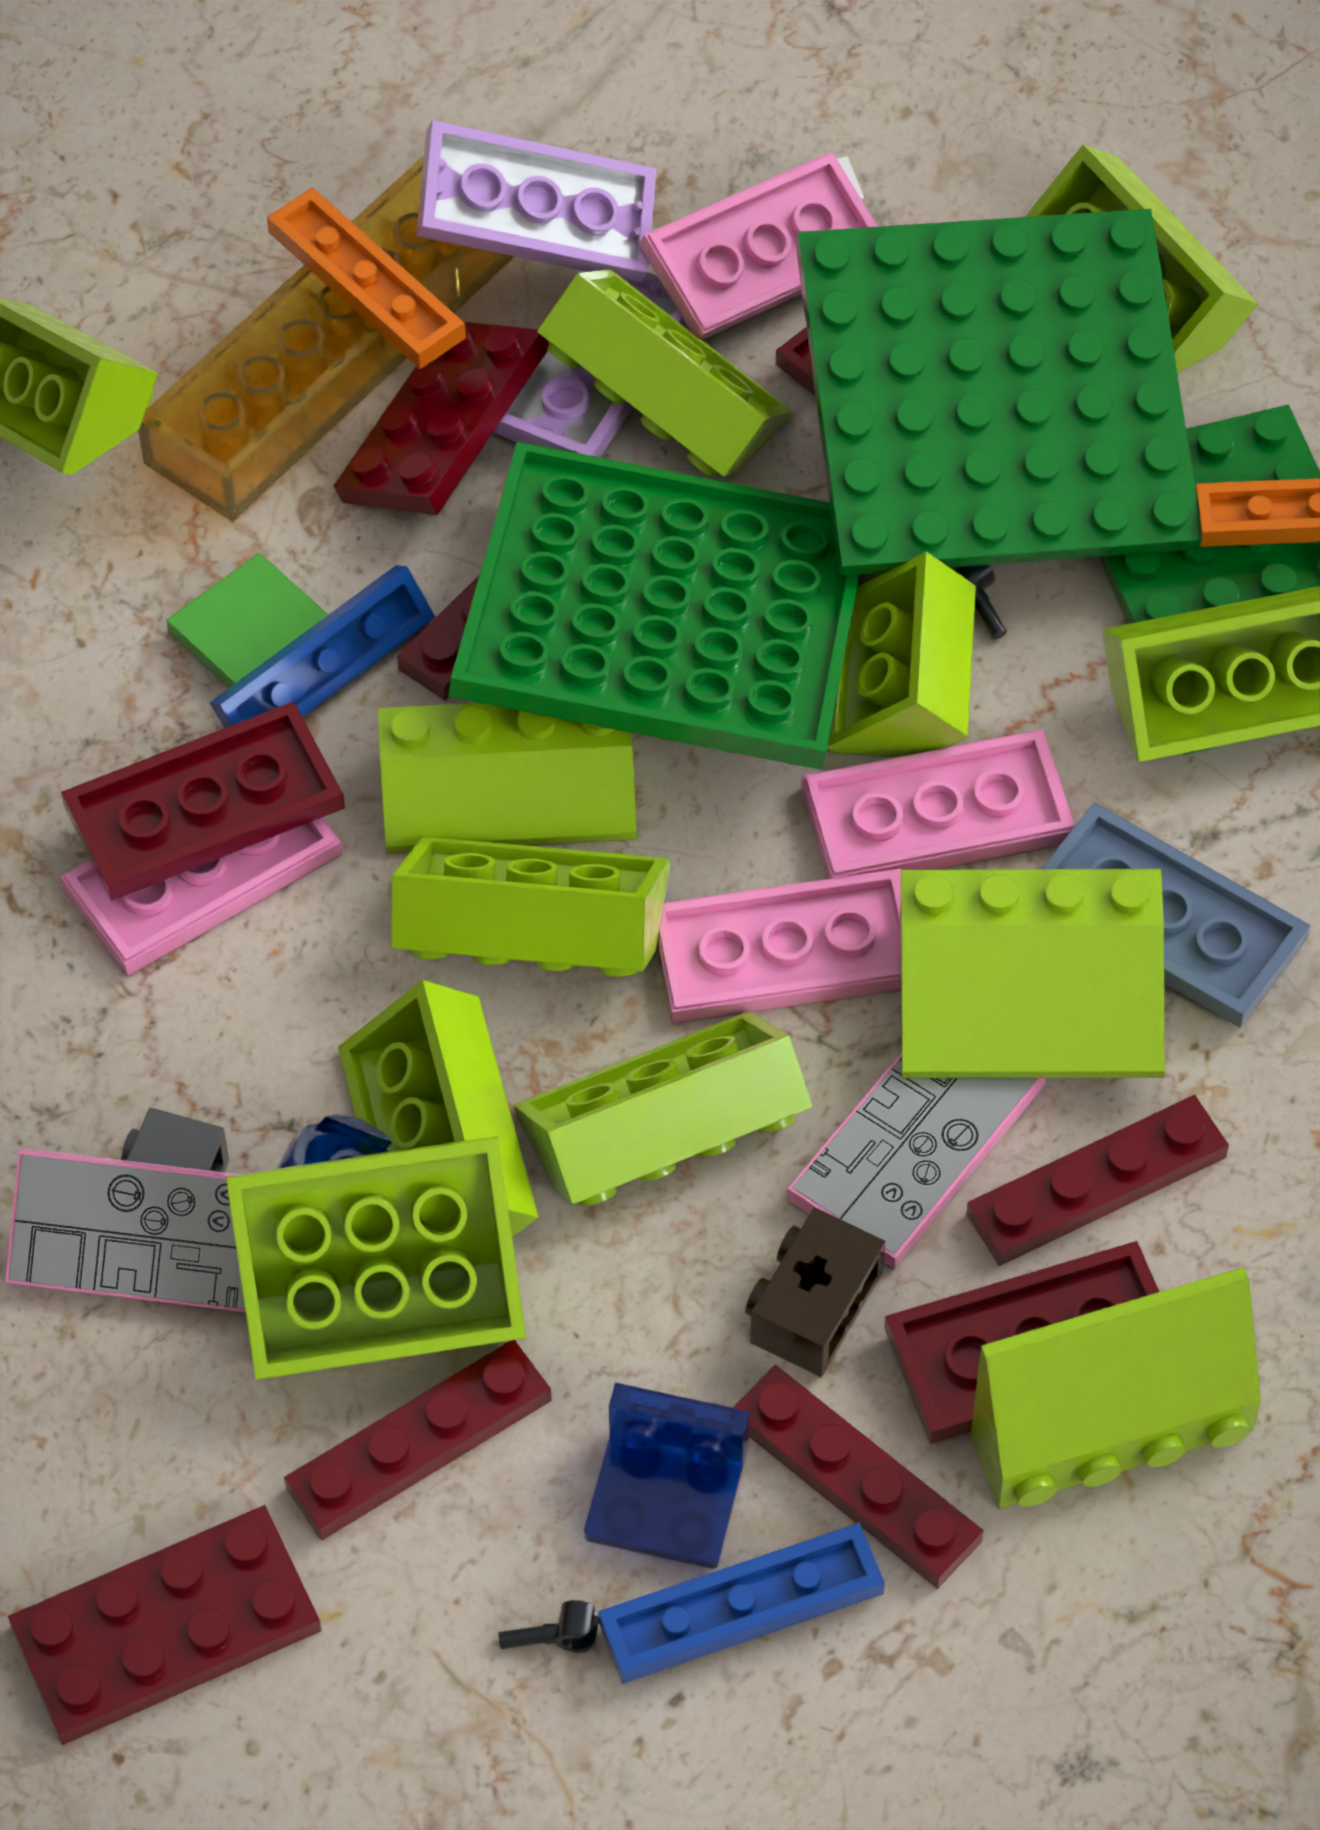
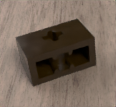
M814 1207L802 1228L793 1225L786 1233L777 1253V1261L780 1262V1265L771 1280L764 1277L760 1278L749 1296L745 1314L751 1316L750 1343L822 1377L883 1273L886 1241Z

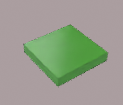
M259 552L166 619L168 632L230 688L329 614Z

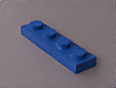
M395 565L209 703L224 728L293 701L303 717L436 617L407 566Z
M859 1522L598 1611V1623L623 1684L883 1595L885 1582Z

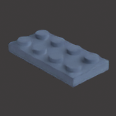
M1096 802L1091 805L1041 868L1161 869L1164 920V984L1239 1028L1243 1026L1309 936L1311 925Z

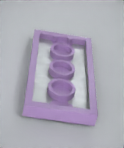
M432 120L426 130L416 236L587 272L611 269L625 280L641 283L648 274L649 260L638 243L645 234L652 231L657 168Z
M648 273L641 283L625 280L679 323L687 327L659 277ZM548 351L493 433L515 442L601 457L633 409V406L626 400L621 405L608 399L595 388L594 382L597 379L581 365H578L577 368L565 365Z

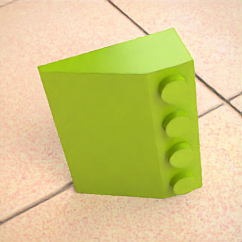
M1161 869L901 870L902 1078H1164V920Z
M498 1136L226 1176L256 1380L526 1338Z
M1245 1268L1234 1269L982 1345L970 1439L998 1509L1017 1503L1022 1507L1036 1506L1051 1499L1059 1490L1082 1483L1086 1487L1101 1486L1117 1478L1124 1470L1144 1464L1153 1468L1166 1466L1180 1459L1186 1451L1209 1444L1215 1448L1228 1447L1243 1440L1249 1432L1254 1431L1261 1397L1250 1282Z

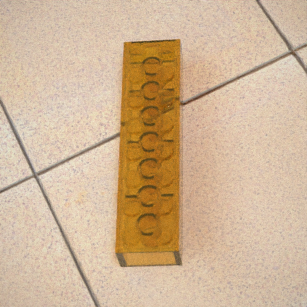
M423 155L351 222L455 313L515 256L416 236ZM303 265L146 409L140 429L138 430L143 463L231 522H234L407 357Z

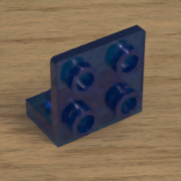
M615 1382L608 1406L609 1440L584 1528L585 1539L597 1544L714 1569L718 1567L749 1449L750 1411Z

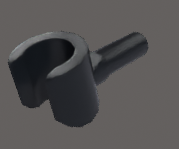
M991 566L957 567L956 572L976 585L975 608H977L993 639L1001 638L1007 633V630L992 606L989 596L984 591L995 582V575Z
M565 1601L561 1606L558 1624H543V1626L501 1631L498 1634L500 1648L507 1649L542 1643L546 1645L556 1643L560 1648L570 1652H586L596 1640L599 1623L598 1616L594 1615L595 1607L586 1601Z

